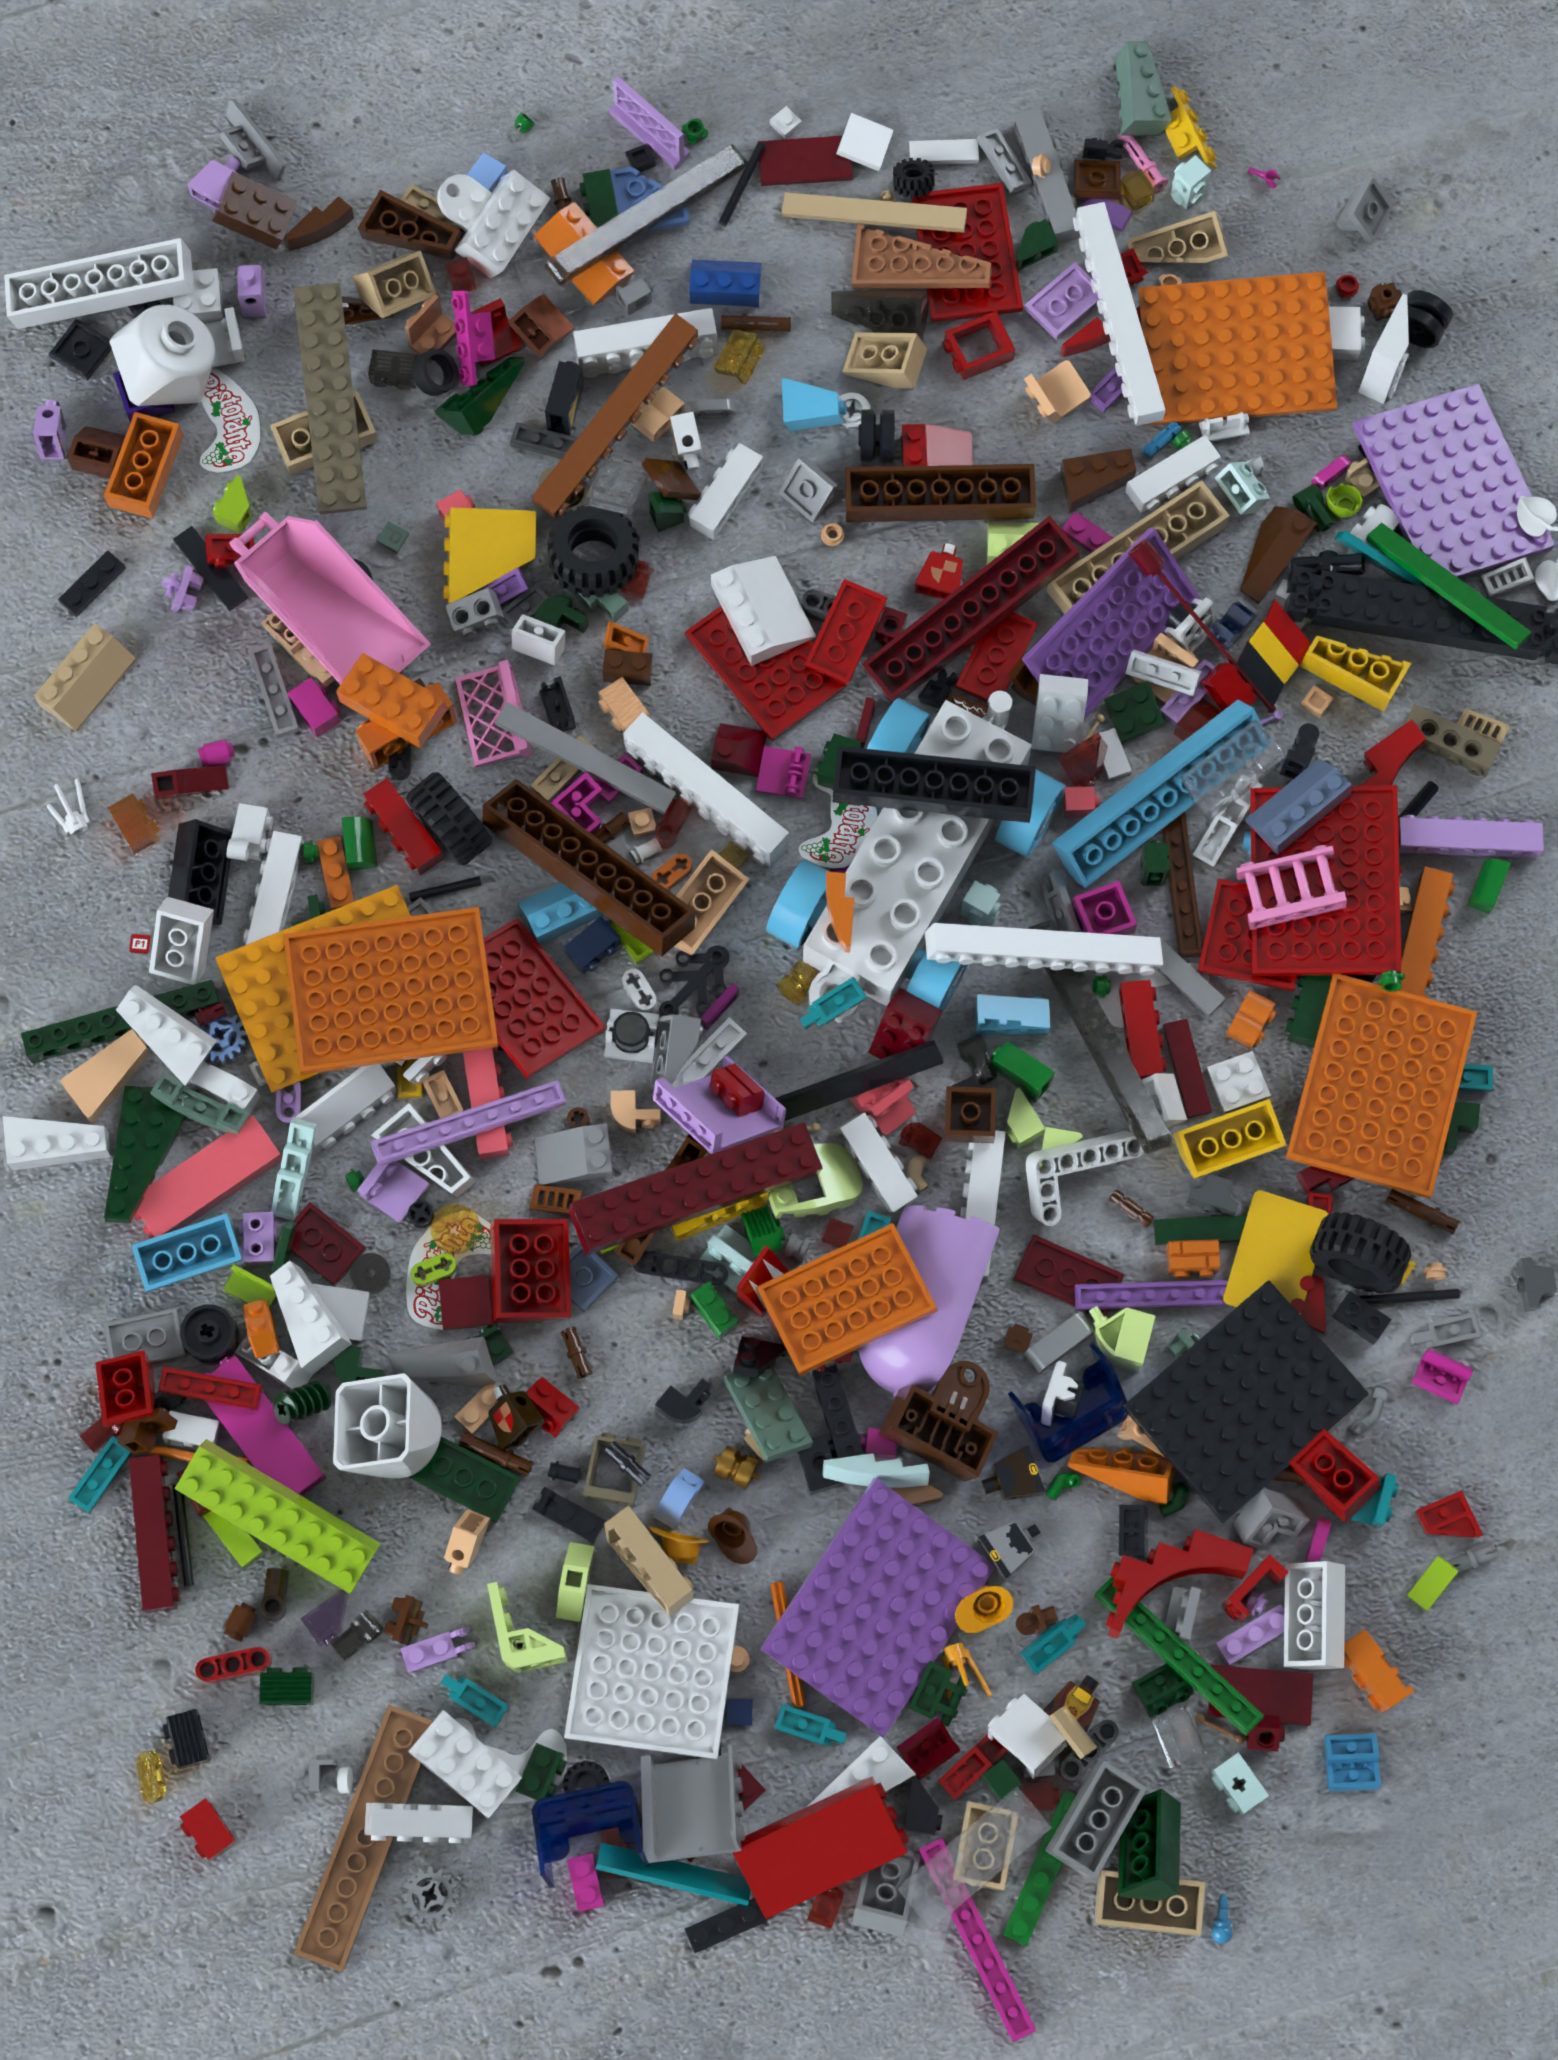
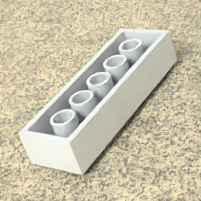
M712 308L678 313L680 317L698 329L697 338L699 341L692 351L689 349L683 355L685 358L683 362L691 358H708L713 356V354H718L717 331ZM674 314L574 331L575 352L578 365L582 366L583 377L593 378L603 373L616 374L622 370L632 369Z

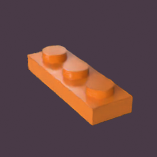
M337 836L317 841L331 910L355 902L341 837Z

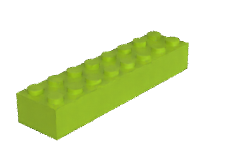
M207 1439L198 1447L175 1487L177 1491L349 1594L358 1584L381 1545L378 1541Z

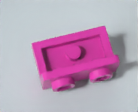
M1428 1348L1418 1364L1411 1383L1458 1405L1467 1381L1473 1373V1369Z

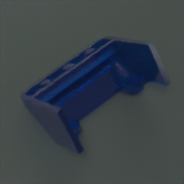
M1094 1342L1089 1346L1096 1363L1089 1366L1082 1375L1085 1387L1075 1419L1054 1414L1051 1426L1044 1425L1041 1422L1042 1408L1039 1404L1031 1402L1023 1405L1012 1391L1008 1393L1019 1421L1040 1455L1047 1462L1053 1463L1062 1459L1120 1424L1128 1417V1414L1122 1408L1127 1403V1399L1113 1364Z
M616 1781L541 1798L534 1803L532 1818L540 1875L549 1888L555 1887L551 1862L562 1860L568 1855L570 1850L569 1838L618 1827L620 1837L624 1842L628 1844L636 1843L639 1857L646 1867L651 1866L643 1852L642 1815L635 1791L628 1782Z

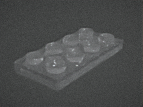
M619 455L609 456L603 462L586 495L585 505L631 515L650 478L642 466L643 461H631L623 459Z

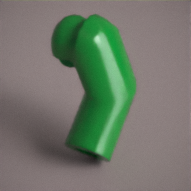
M1075 1472L1057 1474L1045 1495L1056 1501L1062 1490L1076 1488L1080 1485V1476Z

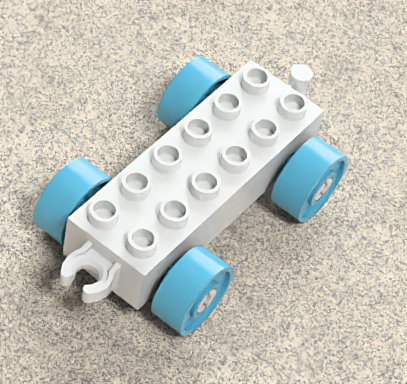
M996 691L989 697L988 712L983 718L945 700L930 728L931 714L897 698L882 718L867 749L1027 766L1032 744L1004 730L1008 723L1012 698L1007 692ZM1036 770L1030 823L1002 820L995 837V842L1029 858L1047 830L1064 795L1066 785ZM883 808L846 871L845 897L854 898L850 953H846L839 943L828 913L826 872L830 871L807 859L802 860L784 886L769 917L766 932L797 949H801L804 946L803 962L821 971L811 983L809 1005L811 1006L813 1001L823 996L824 991L828 987L839 986L854 977L866 996L887 1006L907 978L910 980L906 989L907 992L944 1011L968 965H962L956 961L937 963L936 960H927V952L922 950L926 944L925 931L933 923H938L996 819ZM860 1004L837 1017L835 1021L841 1023L850 1019L857 1012Z

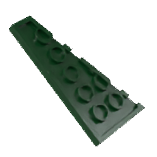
M125 1086L104 1214L105 1222L131 1223L144 1199L143 1196L149 1184H152L155 1179L156 1171L163 1164L179 1134L178 1130L183 1121L187 1119L185 1115L173 1110L152 1096L151 1091L153 1087Z

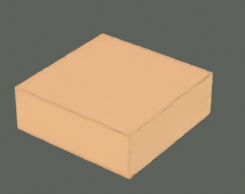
M1314 685L1301 702L1300 707L1320 719L1334 698Z

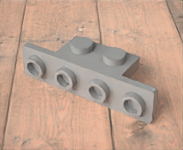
M236 99L231 100L226 116L234 127L223 130L220 138L245 170L264 165L275 180L281 179L286 167L283 158L275 151L271 143L265 138Z

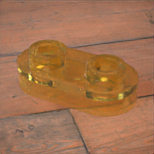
M153 1750L143 1751L138 1755L136 1762L141 1793L147 1803L160 1802L166 1794L161 1758Z

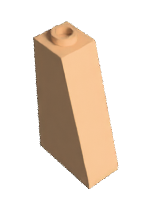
M133 1029L59 1080L91 1124L97 1121L150 1055L147 1049L148 1045Z

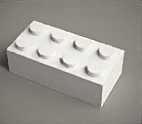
M1329 1561L1285 1564V1569L1288 1573L1285 1576L1284 1667L1299 1670L1344 1668L1345 1565Z
M444 1710L440 1712L408 1751L486 1819L490 1818L522 1779L517 1772Z

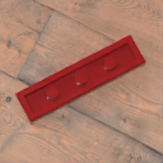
M163 1367L158 1392L258 1411L263 1385Z

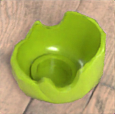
M1340 483L1335 488L1329 487L1326 494V504L1334 516L1348 518L1357 514L1362 507L1363 499L1361 493L1354 486Z

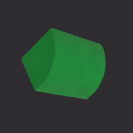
M343 817L342 828L346 864L349 871L378 867L373 821L365 817Z
M1499 859L1485 860L1467 906L1490 914L1496 904L1511 863Z

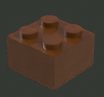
M947 1086L944 1142L994 1144L996 1088Z

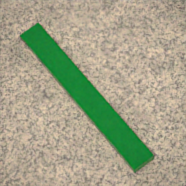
M1382 522L1367 535L1366 541L1513 649L1519 648L1530 637L1532 632Z
M1111 1577L1094 1595L1111 1612H1115L1117 1604L1113 1603L1117 1587L1112 1586L1114 1577ZM1141 1602L1134 1607L1124 1624L1245 1736L1264 1719V1715Z

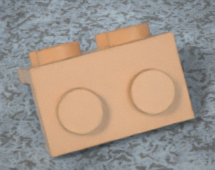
M1068 360L1063 361L1037 380L1032 374L1024 378L1028 385L1025 387L1026 392L1032 400L1034 398L1040 403L1037 406L1039 412L1044 418L1048 416L1053 423L1091 398L1090 391Z
M1163 633L1156 637L1153 648L1148 653L1192 669H1196L1199 662L1193 652L1187 649L1184 650L1173 637L1165 636ZM1131 676V679L1135 681L1137 684H1141L1146 681ZM1149 682L1155 697L1164 704L1176 692V690Z

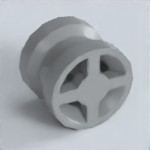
M792 1233L784 1256L788 1258L792 1256L798 1262L803 1263L811 1240L808 1238H798L797 1234Z

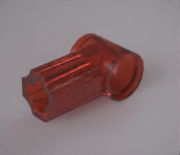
M680 799L672 800L662 820L656 825L655 838L663 849H669L674 846L680 830L692 811V807ZM663 831L670 832L672 835L668 838H664L660 835V833Z
M100 1414V1419L83 1432L80 1438L95 1453L108 1442L111 1436L117 1437L121 1434L125 1422L103 1427Z

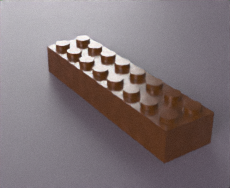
M1034 464L845 467L846 522L1034 519L1036 511Z

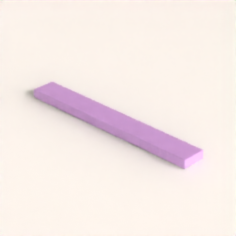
M556 1080L371 1141V1147L380 1167L564 1106L567 1101L559 1081Z

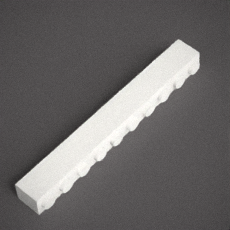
M1105 202L1077 208L1076 217L1073 218L1075 231H1079L1081 236L1079 238L1080 249L1086 253L1085 265L1087 272H1091L1093 277L1091 279L1092 290L1098 294V311L1105 318L1103 327L1105 334H1109L1111 342H1109L1110 352L1112 356H1116V373L1123 380V384H1121L1124 398L1128 397L1129 405L1127 408L1130 419L1134 418L1136 426L1161 421L1166 410Z
M933 923L925 931L927 960H936L937 963L956 961L962 965L982 963L984 966L1004 964L1010 968L1021 965L1028 966L1030 969L1051 967L1052 970H1062L1070 968L1076 972L1085 970H1096L1097 973L1118 971L1119 974L1135 972L1143 976L1153 975L1163 966L1160 937Z

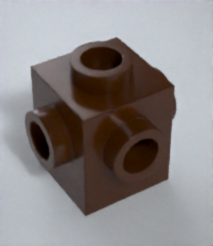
M1394 282L1389 284L1380 283L1371 290L1367 303L1375 321L1390 318L1402 296L1401 291L1396 289Z

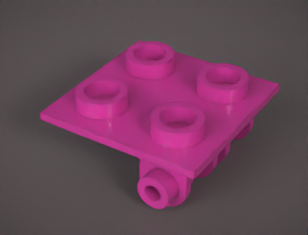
M764 746L756 791L803 799L811 754L805 753L802 747H795L792 751Z

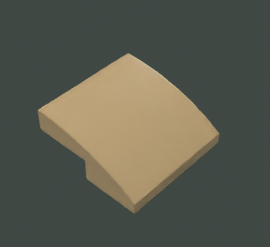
M1066 1705L1049 1716L1080 1759H1083L1097 1748Z

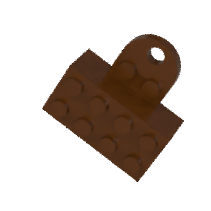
M959 1361L948 1366L944 1375L938 1381L932 1395L913 1384L899 1389L879 1431V1435L964 1482L978 1478L999 1433L978 1421L990 1391L989 1379L985 1371L976 1363ZM966 1369L973 1371L975 1375L973 1382H968L964 1378V1371Z

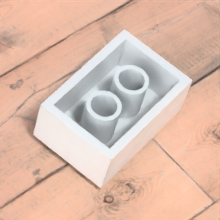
M1040 674L1031 749L1079 754L1088 694V679Z
M167 897L157 909L149 973L191 985L197 984L205 973L214 910Z

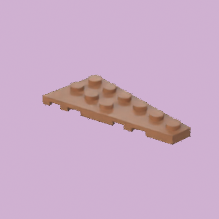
M857 224L851 280L852 288H990L992 273L990 262L966 255L963 257L958 256L946 249L941 251L932 248L929 244L902 236H890L885 234L884 231L878 229L873 231L866 229L864 225Z

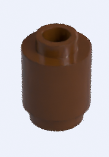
M242 1602L241 1606L235 1604L224 1625L226 1628L223 1633L242 1642L244 1637L247 1638L258 1617L254 1613L256 1608Z

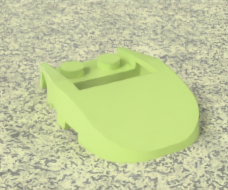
M834 1143L814 1144L823 1167L818 1174V1178L825 1197L798 1203L792 1184L768 1192V1198L775 1219H780L782 1214H794L795 1218L805 1217L810 1214L822 1216L829 1214V1211L834 1209H843L855 1203L861 1195L863 1182L857 1163L849 1151L843 1146Z

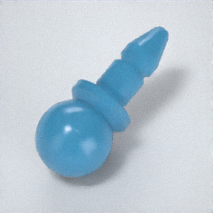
M1225 1893L1220 1895L1217 1918L1213 1919L1215 1925L1212 1929L1213 1939L1222 1944L1229 1942L1233 1935L1232 1928L1230 1927L1232 1920L1228 1918V1901Z

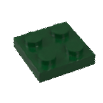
M1149 681L1104 699L1122 744L1166 726Z

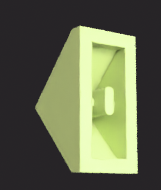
M1046 1127L1041 1150L1082 1141L1083 1136L1079 1132ZM1043 1161L1039 1163L1040 1168L1043 1166Z

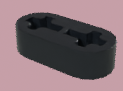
M411 743L403 748L402 755H398V751L389 755V772L395 780H405L410 775ZM398 760H402L403 768H406V770H402L401 774H397V771L393 769L398 767Z

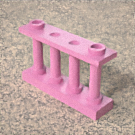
M1326 845L1314 847L1312 851L1256 864L1254 862H1247L1236 868L1237 880L1246 879L1254 909L1252 913H1248L1250 930L1346 908L1347 899L1345 892L1335 890L1327 859L1333 858V846L1326 847ZM1318 862L1326 892L1324 896L1317 898L1311 896L1303 866ZM1294 867L1301 899L1300 902L1290 904V902H1287L1279 871ZM1270 873L1277 900L1276 907L1270 909L1263 907L1255 876Z

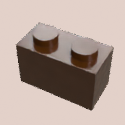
M605 649L602 670L604 682L613 683L623 677L627 684L651 686L653 671L652 653Z

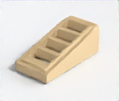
M1465 708L1457 722L1458 725L1498 744L1502 743L1510 726L1467 708ZM1468 717L1473 719L1469 727L1464 726ZM1476 722L1481 723L1478 731L1473 730ZM1485 726L1490 728L1487 734L1482 733ZM1494 731L1498 732L1496 738L1491 737Z

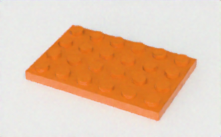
M894 1223L757 1286L758 1293L800 1376L938 1311Z

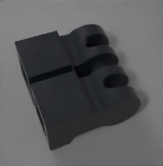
M1306 723L1299 728L1292 750L1289 749L1279 773L1280 775L1295 779L1309 767L1315 752L1314 747L1320 735L1319 729L1314 724Z

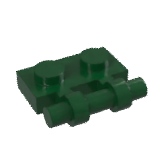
M929 1661L909 1709L930 1719H933L938 1710L943 1713L942 1723L949 1727L952 1719L956 1718L958 1714L957 1707L962 1696H966L967 1686L964 1685L961 1675L957 1684L950 1681L954 1671ZM946 1689L953 1692L947 1705L940 1703Z

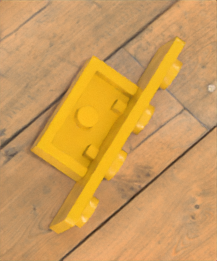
M1176 86L1171 87L1170 89L1179 107L1170 112L1173 121L1166 127L1165 132L1176 156L1179 159H1183L1199 149L1205 164L1213 170L1216 169L1217 164L1215 160L1217 156L1214 150L1208 147L1206 143L1208 137L1205 131L1199 128L1197 124L1199 117L1188 104L1190 102L1188 94L1184 89L1180 90Z

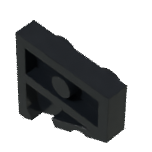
M741 1336L733 1374L758 1378L764 1374L766 1369H770L776 1364L777 1358L780 1356L786 1357L788 1351L784 1344Z

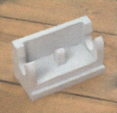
M170 1411L169 1414L177 1419L178 1422L174 1430L163 1433L165 1445L195 1452L206 1439L217 1445L220 1430H218L219 1421Z

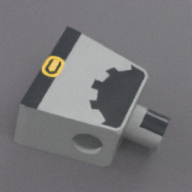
M1014 1521L978 1537L977 1542L991 1563L996 1565L995 1569L1002 1580L1005 1581L1035 1553L1031 1542L1042 1536L1035 1523L1022 1530L1018 1523Z

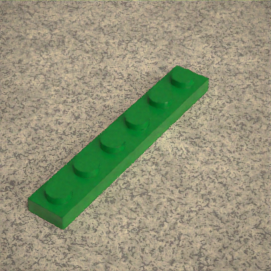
M1066 1790L1062 1793L1003 1933V1936L1024 1946L1028 1945L1062 1864L1060 1860L1047 1853L1045 1849L1076 1797L1075 1794Z

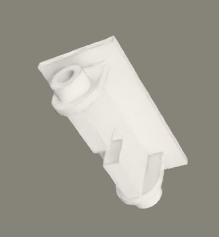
M1243 412L1227 416L1226 420H1223V417L1215 419L1206 418L1205 421L1199 422L1202 436L1206 435L1209 441L1250 434L1247 424L1249 423V417L1247 413L1243 414Z

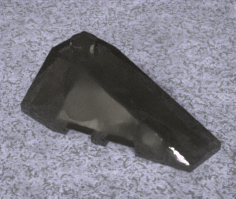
M928 290L832 291V316L855 325H862L872 329V332L917 333L923 342L928 317Z

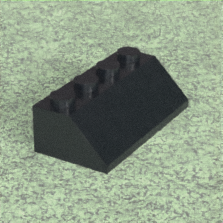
M194 819L178 824L168 897L213 909L212 925H222L231 859L227 858V846L233 832Z

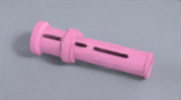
M1120 133L1117 138L1124 141V148L1139 168V176L1146 180L1150 186L1149 190L1151 193L1160 192L1167 186L1168 179L1161 175L1157 163L1150 161L1134 136H1121Z

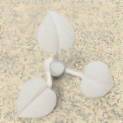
M1521 496L1519 498L1517 518L1524 532L1534 537H1540L1546 529L1558 531V527L1550 526L1555 522L1557 513L1555 506L1549 500L1541 497ZM1557 558L1556 563L1551 560L1542 562L1534 574L1538 589L1549 601L1558 600Z

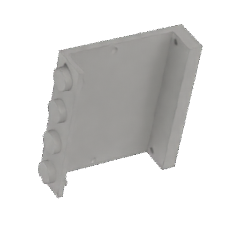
M732 1744L728 1745L727 1755L718 1756V1759L699 1758L655 1764L651 1755L641 1756L643 1852L649 1863L741 1851V1841L745 1840L743 1825H740V1817L744 1816L742 1801H739V1793L743 1792L741 1777H738V1769H741L742 1764L740 1754L735 1753Z

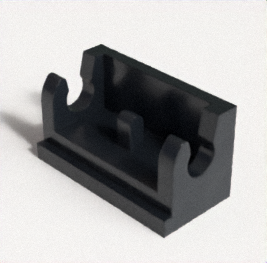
M561 676L554 678L553 684L547 685L546 682H543L539 693L550 725L562 732L575 729V718Z
M1119 1505V1556L1125 1555L1131 1558L1147 1560L1148 1508L1145 1505Z

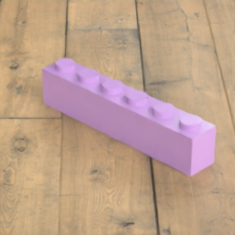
M1404 815L1398 819L1399 853L1538 858L1544 851L1543 823H1534L1533 820H1522L1520 822H1511L1510 819L1487 821L1486 818L1463 820L1462 817L1440 819L1438 816L1416 818L1414 815Z

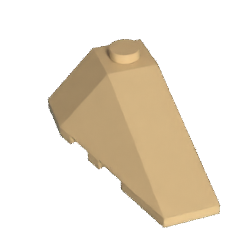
M1216 211L1126 239L1128 248H1134L1140 262L1208 263L1228 256L1224 233Z

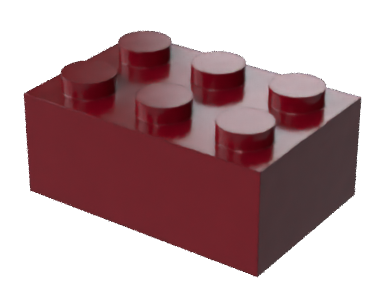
M899 988L886 1007L868 1053L878 1059H883L929 1042L943 1011Z

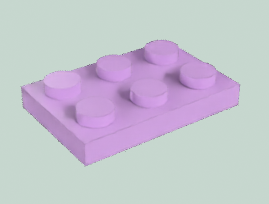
M1074 262L1026 303L1024 309L1057 340L1097 306L1099 298L1098 294L1092 290V278Z

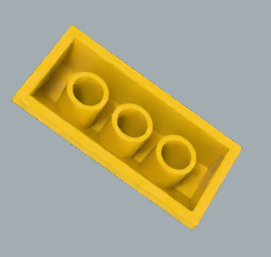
M1270 1099L1173 1133L1180 1156L1193 1178L1286 1146Z

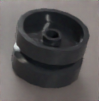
M1413 290L1407 294L1409 343L1423 348H1434L1438 346L1443 337L1444 330L1447 329L1453 318L1452 309L1445 301L1432 293Z
M861 409V424H859L858 430L860 461L872 462L875 458V447H879L881 462H893L895 411L882 410L880 413V424H876L874 410Z
M204 1304L193 1308L185 1316L181 1324L180 1337L183 1346L195 1360L204 1364L216 1365L234 1354L239 1345L240 1332L236 1322L225 1309L217 1305ZM212 1332L213 1336L208 1338V1333Z

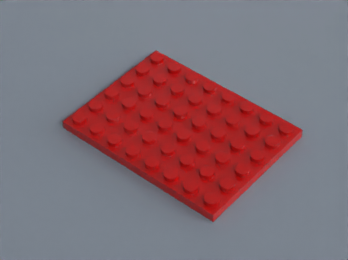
M1397 785L1352 786L1350 796L1278 855L1251 827V862H1254V864L1312 851L1314 847L1326 845V847L1333 846V858L1327 859L1335 890L1345 892L1347 899L1346 908L1253 929L1252 976L1381 975L1391 970L1399 973L1402 972ZM1284 787L1250 788L1251 814ZM1318 862L1303 865L1311 896H1314V898L1324 896L1326 892ZM1294 867L1280 870L1287 902H1290V904L1300 902L1301 894ZM1270 873L1255 876L1263 907L1266 909L1276 907L1277 900Z

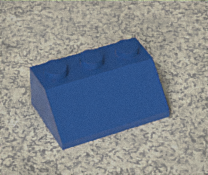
M692 259L689 288L690 304L759 307L762 263Z

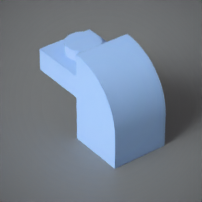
M684 1468L668 1487L653 1517L675 1530L686 1515L691 1502L702 1489L705 1480Z

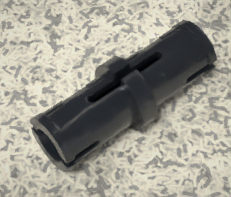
M613 1441L610 1446L617 1453L615 1454L608 1447L604 1450V1453L620 1466L619 1470L622 1473L626 1472L638 1486L642 1487L646 1482L639 1477V1474L647 1481L652 1475L635 1461L636 1458L633 1455L630 1456L616 1441Z

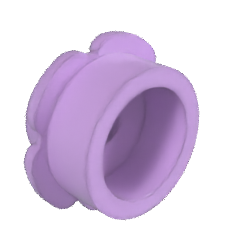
M1254 1591L1247 1602L1246 1609L1252 1612V1616H1256L1257 1613L1262 1614L1266 1608L1268 1600L1264 1599L1265 1594L1263 1592L1259 1594Z

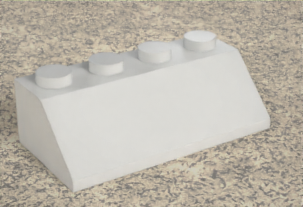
M380 1064L362 1066L295 1118L317 1124L313 1145L318 1151L323 1148L326 1150L334 1145L336 1138L342 1133L345 1135L351 1132L359 1120L362 1118L365 1120L372 1116L376 1111L375 1108L383 1103L385 1105L395 1097L397 1090Z

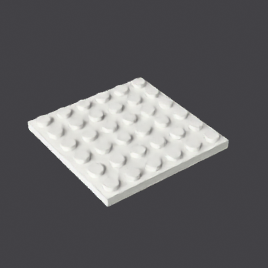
M588 1584L564 1738L718 1759L740 1605L694 1598L669 1617L649 1592Z

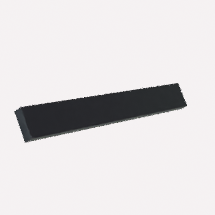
M935 1040L776 1097L775 1099L786 1108L784 1121L941 1065L944 1062Z

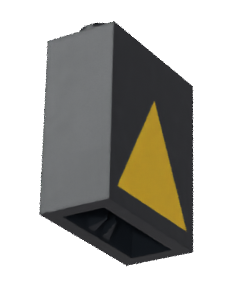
M559 361L545 409L547 430L571 435L584 389L582 366L575 362Z

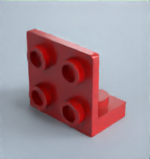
M501 298L470 312L471 314L491 312L495 359L478 361L481 367H485L523 348L516 332L508 324L509 319L506 316L505 305Z

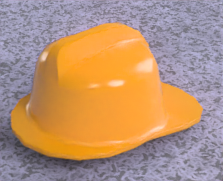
M649 1527L650 1531L662 1536L663 1551L675 1563L695 1564L702 1543L709 1542L707 1538L684 1535L659 1527Z
M981 1586L974 1593L960 1601L955 1612L956 1623L966 1633L981 1632L1001 1623L1012 1613L1014 1606L1013 1597L1003 1587Z

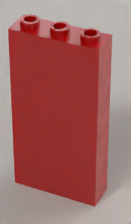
M872 1776L745 1836V1840L741 1841V1851L732 1853L765 1919L908 1853L906 1843H909V1839L903 1828L898 1829L895 1821L898 1820L897 1814L892 1805L887 1806L884 1800L887 1795L881 1782L876 1784Z

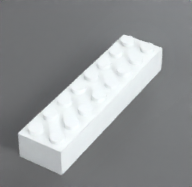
M181 238L4 275L7 317L17 329L194 293L191 251Z
M643 712L623 733L625 753L634 761L638 759L644 764V769L650 775L654 776L656 774L661 778V782L665 787L678 792L680 799L685 804L695 806L702 818L707 821L709 819L712 820L719 832L725 836L728 834L735 839L734 843L741 850L745 851L747 849L752 853V858L759 865L763 866L765 864L768 868H771L789 848V832Z

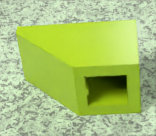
M236 474L233 481L230 480L227 483L222 499L215 503L213 514L217 523L239 534H242L251 519L252 512L241 476Z

